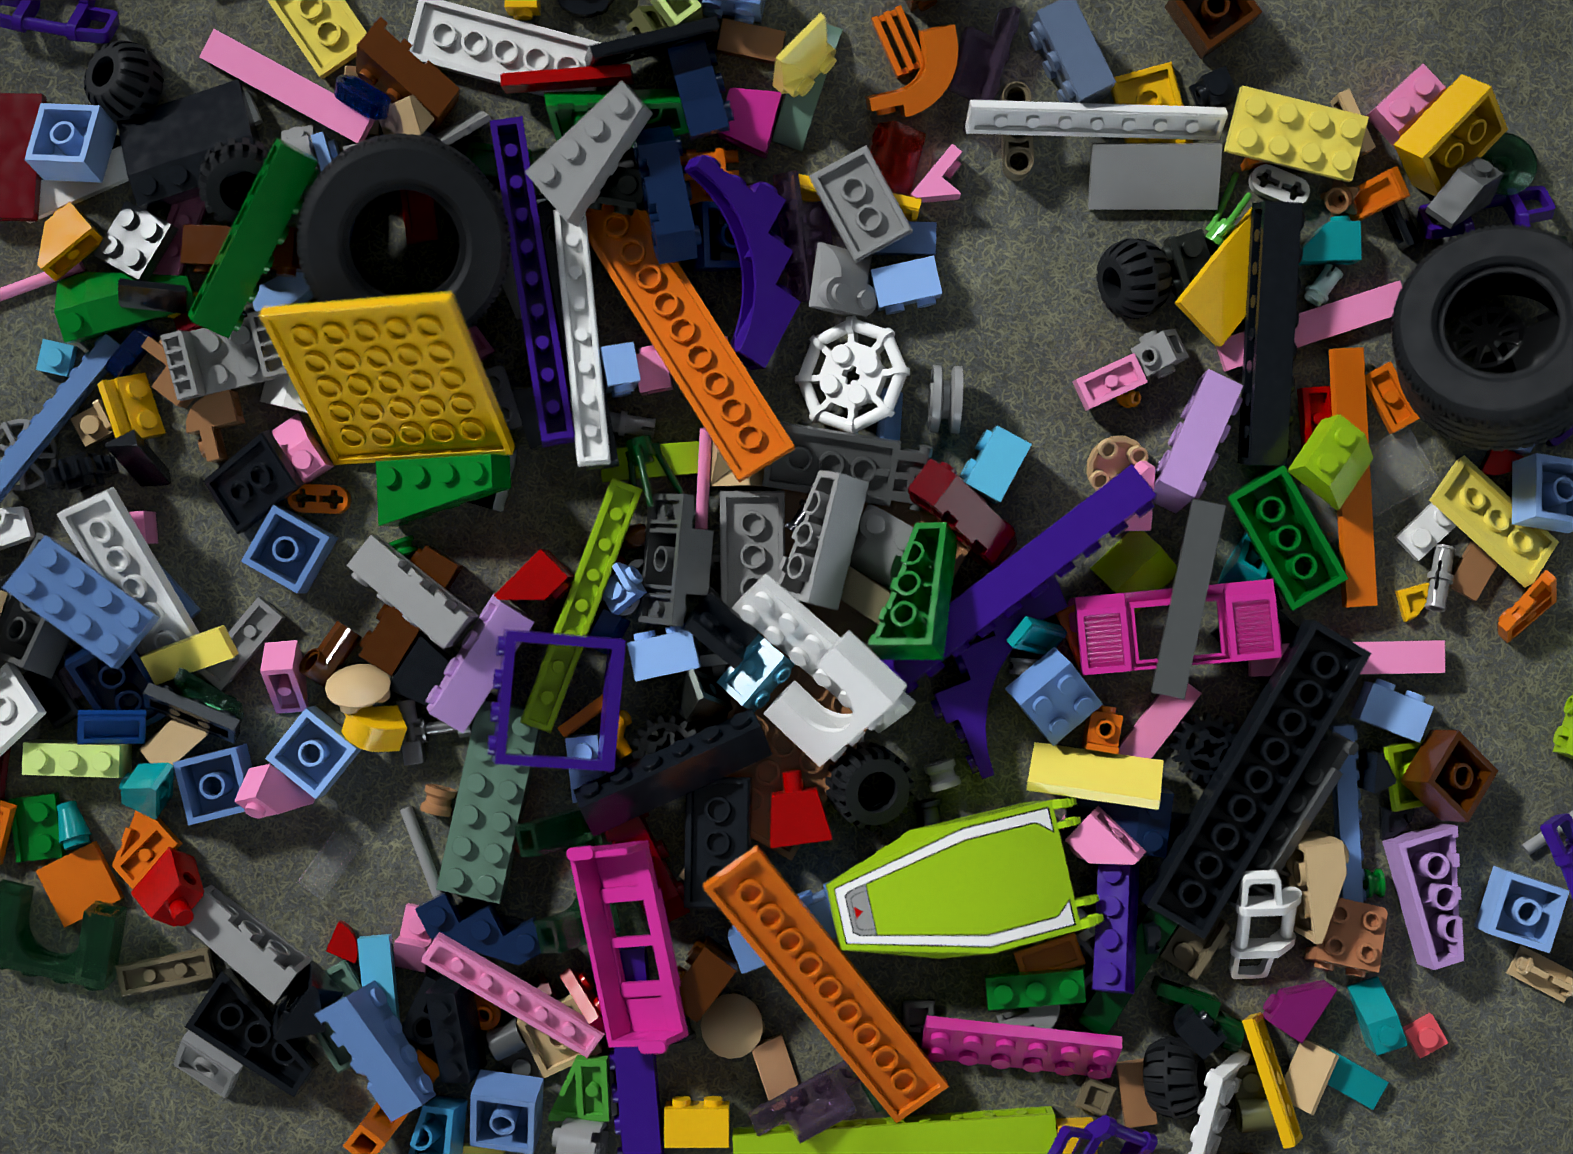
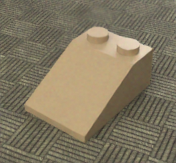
M1319 830L1306 832L1285 864L1292 874L1290 877H1287L1288 887L1299 888L1302 892L1301 903L1297 906L1294 931L1315 944L1323 943L1347 875L1346 864L1349 862V852L1344 842Z

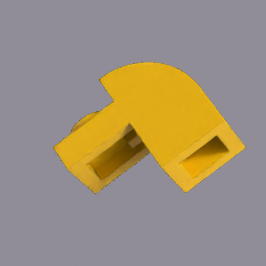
M371 705L360 708L354 714H345L346 717L341 732L351 744L370 752L400 751L407 727L398 705L377 707Z

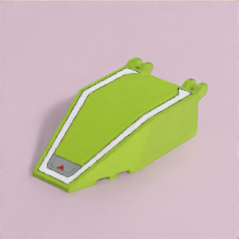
M1076 798L1028 801L905 832L888 846L879 849L865 861L856 864L826 884L840 950L937 959L983 955L1090 928L1104 921L1102 913H1093L1079 918L1078 906L1092 905L1100 900L1098 894L1074 898L1059 833L1061 828L1081 824L1080 817L1072 816L1057 821L1054 809L1073 807V805L1077 804Z

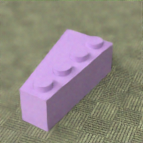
M1210 369L1198 379L1180 416L1185 421L1184 423H1178L1168 441V445L1172 446V450H1167L1156 466L1155 474L1157 473L1159 476L1154 483V492L1157 497L1153 503L1177 513L1192 499L1200 498L1207 484L1203 480L1207 470H1212L1219 456L1215 452L1219 442L1223 443L1230 431L1231 426L1227 424L1230 415L1234 416L1241 406L1243 398L1239 397L1243 385Z
M493 593L473 629L466 635L456 658L453 657L444 671L445 677L439 686L435 685L426 699V702L429 703L427 706L429 714L464 733L493 688L494 670L500 669L501 656H496L498 636H503L504 629L529 631L534 624L533 620L525 612L509 602L498 600ZM516 642L515 652L522 642Z
M1447 823L1434 824L1398 835L1395 838L1382 840L1416 962L1418 965L1432 970L1464 961L1462 918L1459 917L1461 887L1458 886L1457 867H1460L1459 853H1456V837H1459L1458 825Z

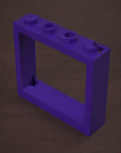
M504 629L503 636H498L496 645V656H501L500 669L494 670L493 689H498L497 702L491 703L490 722H495L494 735L488 736L487 755H492L494 764L614 772L626 640L611 637ZM516 642L607 649L597 759L506 753Z

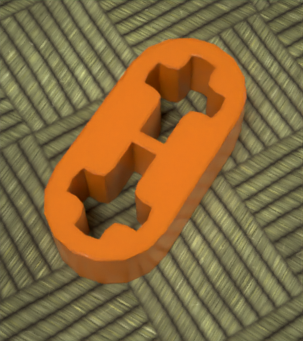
M304 484L287 498L290 507L301 513L342 514L348 510L351 504V495L348 490L337 485ZM305 489L306 495L316 496V502H305V507L302 508V503L296 501V496L302 495ZM334 491H337L338 496L343 497V503H338L337 509H334L332 503L323 502V496L331 497L334 495Z

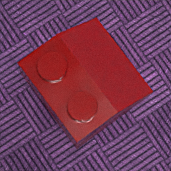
M540 549L494 596L498 600L562 599L568 593L571 586L570 582L573 580L574 575L549 550Z

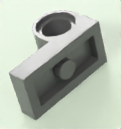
M513 1016L506 1019L493 1029L487 1031L486 1037L489 1048L497 1061L502 1060L507 1073L533 1077L542 1076L516 1024L517 1017Z

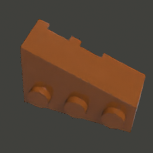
M380 16L357 44L356 73L365 85L371 88L375 86L385 94V97L391 103L413 94L434 117L435 120L429 126L436 130L458 103L460 88L429 60L424 64L409 50L413 45L405 38L400 43L385 29L389 23Z

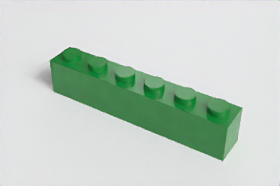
M276 138L188 313L192 323L228 339L232 331L237 332L240 329L245 314L242 312L247 302L252 303L258 294L259 285H257L261 274L269 272L274 261L272 253L276 245H282L288 235L289 227L286 225L291 215L296 216L299 213L304 202V198L301 196L306 186H312L318 176L319 168L316 167L318 161L312 155Z

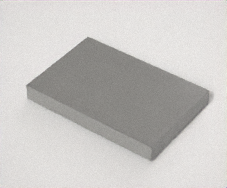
M867 145L809 176L813 187L855 263L913 232Z

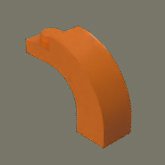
M946 24L919 30L922 50V62L919 72L909 84L902 88L865 96L867 109L876 111L877 115H885L896 112L895 106H899L901 115L909 117L924 111L934 104L948 88L956 70L958 39L955 25Z
M418 1049L416 1051L418 1062L424 1073L430 1077L433 1083L440 1074L438 1064ZM376 1103L344 1143L343 1147L351 1154H378L409 1113L391 1122L380 1105Z

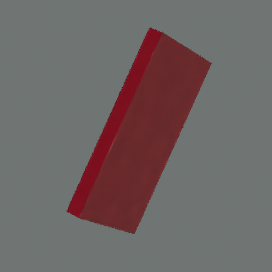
M0 93V221L38 222L41 177L24 159L40 104L47 103V97L43 94Z

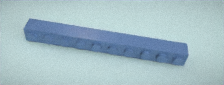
M107 334L100 336L96 340L95 347L82 357V362L78 367L71 370L66 382L61 383L57 387V393L52 399L49 398L44 403L43 410L33 416L28 428L22 430L17 436L18 440L14 445L9 446L5 450V456L0 460V503L125 352L126 348Z
M1338 724L1329 726L1332 733L1336 732L1353 742L1357 740V730L1354 728V725ZM1357 751L1354 755L1349 754L1339 769L1343 775L1332 790L1335 838L1342 840L1349 852V862L1346 864L1347 875L1339 898L1364 903L1366 891L1363 888L1362 882L1365 880V872L1361 861L1364 860V852L1360 845V841L1363 840V832L1359 827L1362 813L1361 809L1358 808L1361 793L1360 789L1357 788V781L1360 778L1359 770L1356 768V760L1359 757Z

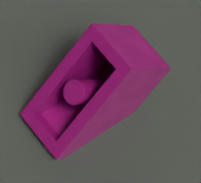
M1325 980L1280 988L1276 994H1271L1265 1001L1263 1016L1271 1024L1300 1043H1303L1338 989Z

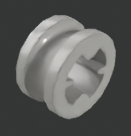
M1010 657L1013 667L1009 669V674L1021 675L1039 659Z

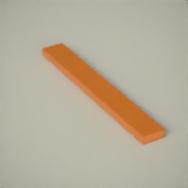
M1364 347L1329 349L1332 416L1341 414L1366 435L1369 444ZM1369 465L1340 510H1337L1340 564L1349 578L1341 583L1342 607L1378 606Z

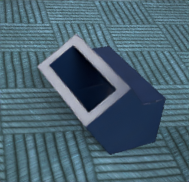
M602 606L590 628L588 636L622 638L631 621L621 615L612 614L609 609ZM594 648L595 650L607 655V649Z

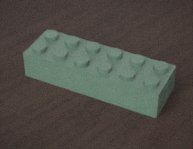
M486 698L475 714L436 890L500 904L505 898L534 767L494 764L492 755H487L488 736L494 735L495 722H490L491 703L497 702V700ZM510 703L506 753L537 755L542 730L520 723L519 721L525 706Z

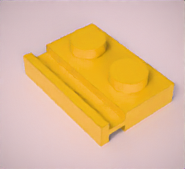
M146 373L117 377L112 380L106 379L97 384L115 438L133 429L143 440L159 437L166 433Z

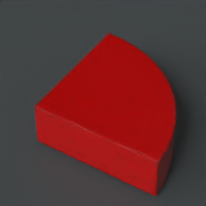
M1493 449L1487 451L1479 469L1489 476L1505 474L1512 471L1513 461L1524 458V456L1508 451V449H1504V451H1493Z
M340 920L337 923L326 952L352 963H357L359 959L357 937L352 927Z

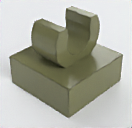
M653 5L638 6L629 14L633 21L627 26L628 32L639 29L641 33L668 27Z

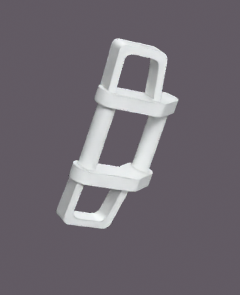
M1275 870L1244 871L1240 878L1239 898L1236 901V912L1238 913L1235 940L1231 942L1229 970L1233 979L1267 977L1274 958L1281 957L1295 945L1296 935L1293 930L1297 906L1301 903L1302 892L1296 887H1285L1282 889L1280 877ZM1252 884H1273V895L1248 896L1249 887ZM1282 916L1280 929L1272 934L1270 938H1249L1251 917ZM1240 959H1262L1261 963L1257 966H1239Z

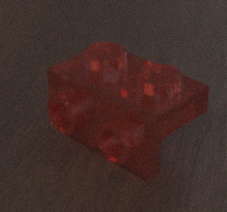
M898 121L880 122L872 135L873 145L871 154L891 191L896 194L910 196L926 133Z

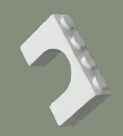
M850 630L829 648L817 666L847 694L852 704L853 713L840 714L828 710L795 680L775 698L763 713L819 767L829 759L835 762L846 751L847 747L845 745L850 744L854 746L865 734L863 731L865 728H868L870 731L873 730L884 718L882 714L885 711L889 715L892 714L903 702L900 695L907 687Z

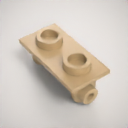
M1520 945L1506 972L1507 974L1565 1003L1567 997H1573V971Z

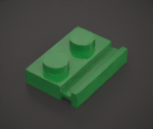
M59 792L9 799V803L17 805L12 825L16 863L66 856L63 844H59L58 811L56 807L60 804Z

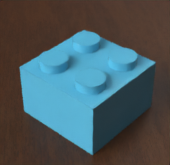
M999 426L994 427L991 431L986 429L974 448L979 451L976 459L971 458L967 461L959 477L964 479V482L985 500L992 504L1000 503L1032 444Z

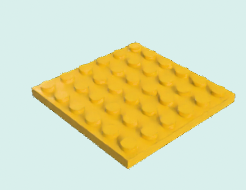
M453 292L262 308L259 317L334 465L484 454L513 455L515 443Z

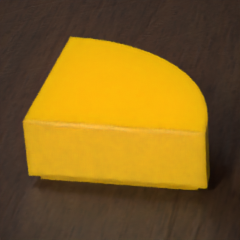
M1422 583L1395 591L1403 622H1408L1420 614L1427 600L1429 583Z

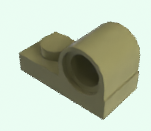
M1249 1062L1246 1066L1243 1065L1239 1068L1236 1076L1242 1079L1238 1092L1233 1095L1236 1128L1240 1133L1274 1131L1275 1121L1256 1063Z

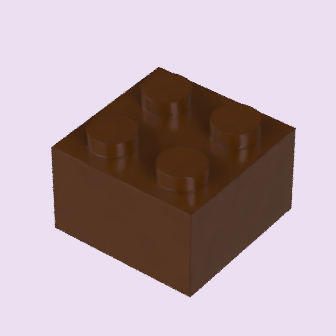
M1169 0L1165 5V9L1200 59H1203L1249 27L1262 13L1255 0Z
M1430 730L1400 781L1439 820L1468 823L1498 770L1459 730Z
M707 936L704 942L699 939L695 942L687 953L688 957L685 960L687 964L684 968L680 965L677 966L681 983L679 992L685 1015L698 1023L736 973L738 966L735 955L710 936Z

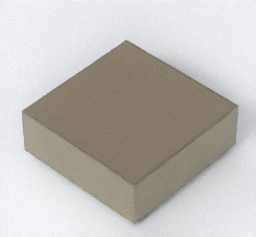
M1085 1075L1074 1105L1099 1116L1107 1115L1117 1087L1099 1079H1091Z

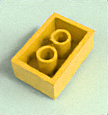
M1461 74L1422 116L1401 135L1394 144V147L1411 184L1430 195L1436 196L1459 167L1477 156L1481 158L1508 130L1492 86Z

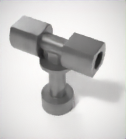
M412 699L396 701V705H398L407 727L405 733L406 741L402 742L404 765L419 764L426 761L424 743L429 742L430 735L458 732L460 738L471 736L473 719L465 732L461 733L443 721L428 723L426 717H420L419 704Z

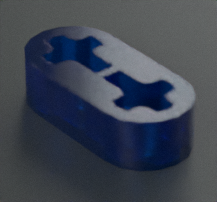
M340 75L337 77L334 90L335 98L370 119L382 120L388 117L391 102L388 95L356 76Z
M146 324L139 325L110 357L105 365V370L115 378L128 376L147 354V351L141 347L148 336L158 340V334Z

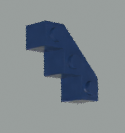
M704 38L667 48L691 140L729 131L728 122L734 120L730 101L723 102L721 93L726 92L722 74L714 73L713 66L718 65L713 46L707 47Z
M670 125L644 129L633 143L634 160L641 175L643 203L650 219L652 245L658 263L665 264L698 258L696 245H701V233L699 226L694 225L689 201L692 200V191L689 181H685L680 160V156H683L681 139L674 136Z
M442 892L415 908L429 938L435 939L437 934L441 932L476 953L515 965H520L547 951L550 946V942L536 916L507 931L493 903L463 917L452 894Z

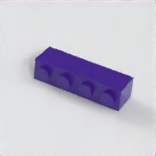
M1138 862L1135 865L1098 864L1097 894L1100 901L1096 902V913H1102L1104 921L1095 925L1093 989L1097 991L1135 994L1140 866Z

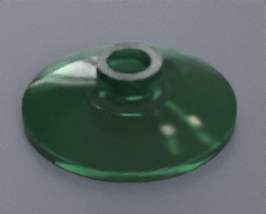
M1504 133L1481 157V159L1490 162L1495 168H1497L1496 164L1504 167L1505 172H1503L1504 174L1495 194H1517L1532 183L1537 173V158L1534 150L1524 139L1514 134Z

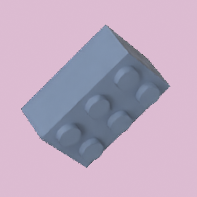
M1058 0L1038 10L1030 26L1031 32L1028 33V37L1034 50H1040L1045 59L1042 65L1047 77L1050 80L1054 78L1059 88L1056 92L1059 102L1097 103L1105 99L1116 81L1076 0Z

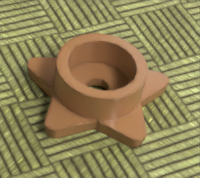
M1334 179L1332 189L1322 193L1320 198L1325 201L1327 209L1331 211V217L1339 216L1342 212L1355 215L1358 213V209L1354 199L1359 193L1360 188L1358 186L1347 187L1343 181ZM1339 196H1342L1344 200L1340 201Z

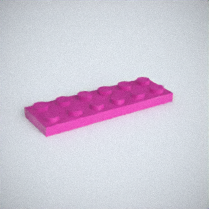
M927 1015L919 1047L932 1062L947 1060L957 1061L967 1066L984 1064L991 1065L997 1069L1012 1067L1021 1068L1032 1073L1049 1071L1056 1072V1074L1061 1076L1077 1074L1086 1075L1091 1079L1110 1078L1122 1050V1036Z

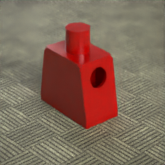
M801 770L782 772L784 790L772 792L770 847L778 848L832 840L831 829L817 786L804 787Z
M168 847L131 891L132 896L149 917L173 927L185 926L192 922L194 918L192 909L204 895V888L194 856Z

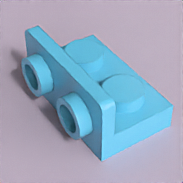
M758 633L757 637L746 647L743 661L735 669L730 666L718 679L717 683L748 710L752 708L755 712L769 701L770 694L778 684H782L788 679L791 669L795 664L774 645L769 643L764 636Z

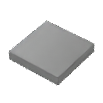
M189 1030L181 1039L173 1063L175 1067L223 1098H227L233 1091L243 1067L242 1064Z

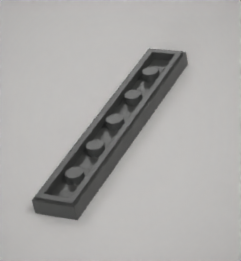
M1197 499L1191 500L1151 688L1152 693L1185 699L1226 505Z

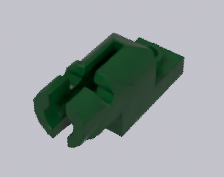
M1154 976L1151 989L1158 995L1157 999L1172 1006L1179 1002L1177 1011L1185 1004H1192L1199 1012L1202 1009L1206 1010L1215 1020L1216 1025L1220 1023L1224 1027L1228 1037L1220 1045L1221 1048L1236 1053L1239 1051L1245 1035L1243 1023L1241 1020L1221 1010L1219 1011L1221 1002L1215 995Z

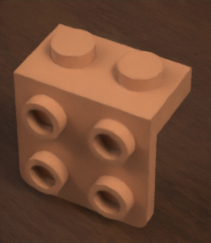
M1338 898L1323 943L1316 944L1313 947H1306L1304 960L1314 962V968L1334 971V966L1346 969L1345 975L1365 978L1366 973H1379L1388 916L1387 910L1380 906Z

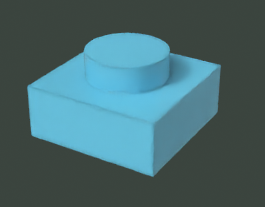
M43 339L36 370L69 377V373L74 368L78 347Z

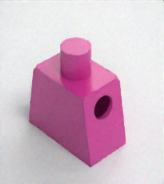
M729 88L726 101H730L734 120L728 122L729 131L718 133L719 138L766 159L782 102V94L777 91Z

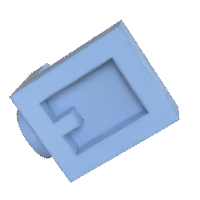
M617 562L612 566L615 574L609 578L602 596L611 613L615 615L621 614L647 593L641 583L643 581L641 573L632 565L628 566Z

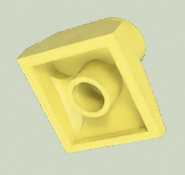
M821 12L775 58L772 86L781 94L788 93L793 98L799 94L802 97L805 96L813 87L814 79L820 73L824 75L828 73L837 61L834 57L836 49L827 42L826 18Z

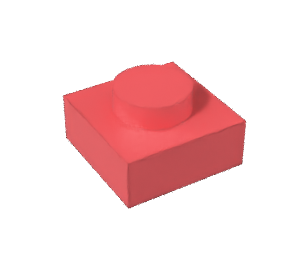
M1431 1013L1402 1027L1415 1054L1420 1059L1448 1044L1447 1039Z

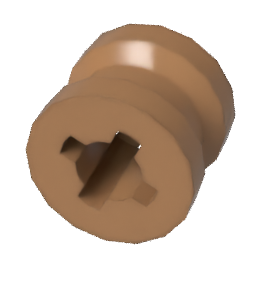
M426 784L424 791L427 795L425 801L421 803L420 810L437 816L451 817L453 811L451 802L452 799L456 798L457 790L438 784Z

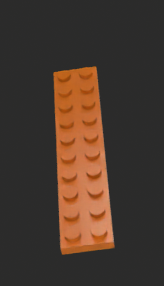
M603 204L602 210L588 208L586 219L589 245L739 483L795 450L793 442L679 263H658L652 245L650 219L646 211L634 210L633 216L614 213L615 206Z
M757 845L703 883L706 893L896 1123L949 1087L944 1076L849 958L840 950L836 942Z

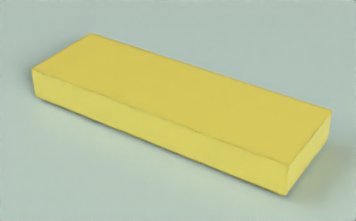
M221 625L146 652L140 659L154 684L158 685L232 659L239 652L225 626Z

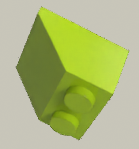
M1341 414L1320 421L1287 471L1335 510H1340L1374 457L1366 435Z

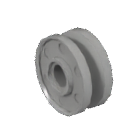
M933 365L928 397L929 433H938L941 419H947L949 433L959 434L963 407V367L954 366L950 380H944L942 366Z

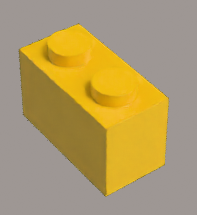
M688 1096L672 1097V1101H666L664 1108V1148H729L730 1101H723V1097L707 1096L704 1097V1101H691V1098Z

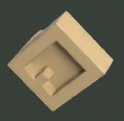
M97 399L93 401V407L70 418L85 447H91L114 435L103 400Z

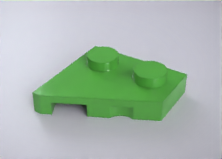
M577 1055L550 1111L548 1121H564L566 1118L609 1122L612 1117L609 1055H590L588 1058L583 1055Z

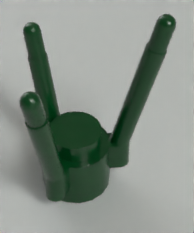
M650 435L626 441L628 451L625 454L628 461L629 484L637 487L636 467L638 466L648 507L652 508L654 502L646 465L654 462L653 456H656L677 494L684 493L662 454L659 442L652 443Z

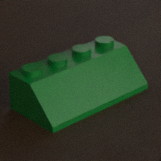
M1285 465L1267 471L1227 497L1291 611L1349 579Z

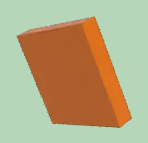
M97 841L36 870L64 928L125 898Z

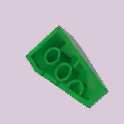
M85 272L57 281L54 312L64 343H80L176 313L119 306L118 280L120 278L137 280L126 273ZM152 274L148 282L186 286L188 289L186 311L191 309L196 297L189 276Z

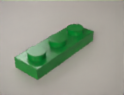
M1082 967L985 975L988 1011L1086 1002Z

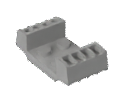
M261 310L247 313L248 317L244 318L240 329L237 332L232 331L229 339L206 328L193 331L179 330L161 335L177 400H189L288 375L259 317Z

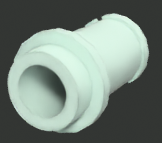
M1326 264L1314 283L1307 285L1305 288L1306 293L1304 297L1314 306L1320 307L1322 303H1327L1329 293L1343 277V273L1339 268L1335 267L1331 271L1332 264Z

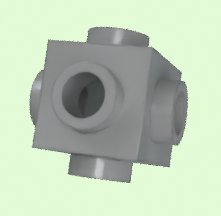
M1176 329L1162 330L1159 333L1156 330L1148 332L1139 338L1140 344L1131 348L1132 353H1135L1145 377L1157 375L1158 379L1164 378L1176 371L1175 365L1189 358Z

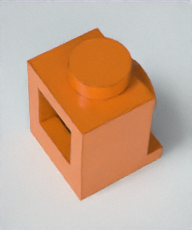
M1102 705L1086 719L1082 742L1083 748L1113 754L1119 753L1118 746L1123 715L1116 713L1117 707ZM1103 723L1110 725V732L1106 735H1102L1099 730Z

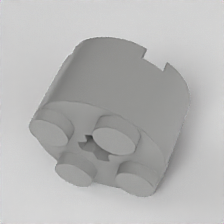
M566 1118L562 1121L561 1127H555L553 1131L552 1147H556L555 1154H607L609 1135L608 1131H602L607 1126V1123Z

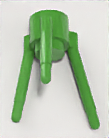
M1238 172L1233 173L1218 205V210H1216L1211 222L1205 228L1208 231L1205 239L1216 248H1219L1236 225L1233 223L1252 197L1250 192L1246 193L1229 218H1222L1219 222L1239 177Z

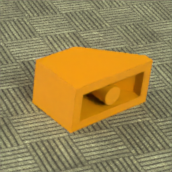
M69 202L64 207L57 209L53 216L45 221L37 265L53 280L57 281L98 248L103 237L86 216Z

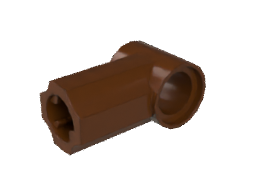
M337 621L319 647L311 649L304 655L299 665L300 673L325 688L327 680L334 672L343 668L342 664L362 637Z

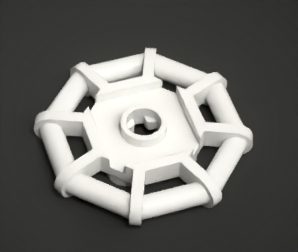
M847 316L845 321L817 336L813 334L810 337L811 343L800 372L795 376V383L800 387L810 412L809 419L813 423L820 422L844 432L858 434V431L888 416L892 418L895 414L894 408L906 377L910 376V368L906 367L894 338L895 332L891 328L885 329L858 320L856 316ZM858 333L877 339L872 347L859 344ZM848 334L847 343L837 345L833 350L827 346V344ZM884 349L892 364L891 369H886L881 363L880 354ZM822 351L826 355V359L819 375H812ZM856 368V373L860 375L858 381L853 380L851 384H848L847 373ZM892 378L883 400L880 395L886 379ZM812 384H820L821 390L825 393L826 399L821 405ZM867 403H875L878 406L858 417V410L863 408L861 406ZM835 405L848 409V417L846 419L829 411Z

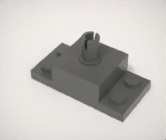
M652 494L654 506L652 508L648 507L642 569L643 581L641 582L647 593L640 598L638 622L683 627V620L687 610L685 603L686 594L707 596L710 573L721 575L720 566L714 565V563H720V554H712L714 530L692 528V520L695 516V495Z

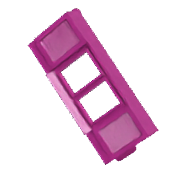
M1274 579L1209 585L1205 602L1216 601L1221 653L1194 655L1192 665L1282 658L1281 630L1278 623ZM1173 588L1071 598L1068 601V607L1075 605V611L1069 614L1070 629L1077 633L1081 674L1093 675L1156 669L1158 658L1139 660L1134 608L1169 605Z
M647 840L569 848L566 855L571 863L608 1046L638 1047L642 1054H662L667 1051L668 1045L689 1035L679 992L681 983L662 891L657 886L649 842ZM643 900L650 934L616 937L610 903ZM653 945L660 980L626 981L619 948Z

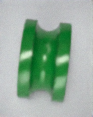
M413 535L388 543L403 556L415 553L418 550L412 544L414 540Z
M1376 868L1374 872L1364 869L1365 880L1362 882L1363 888L1366 891V898H1372L1374 894L1379 898H1383L1385 896L1386 883L1382 869Z

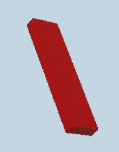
M629 63L511 72L500 75L501 87L505 94L618 85L621 81L626 85L634 84L633 71Z

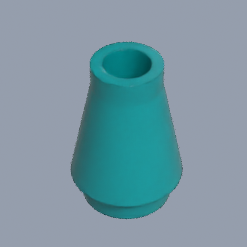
M74 800L57 805L59 844H63L64 850H73L90 844L89 836L92 833L77 806V802Z

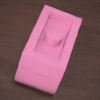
M1135 353L1084 375L1072 383L1085 411L1144 385L1148 381Z

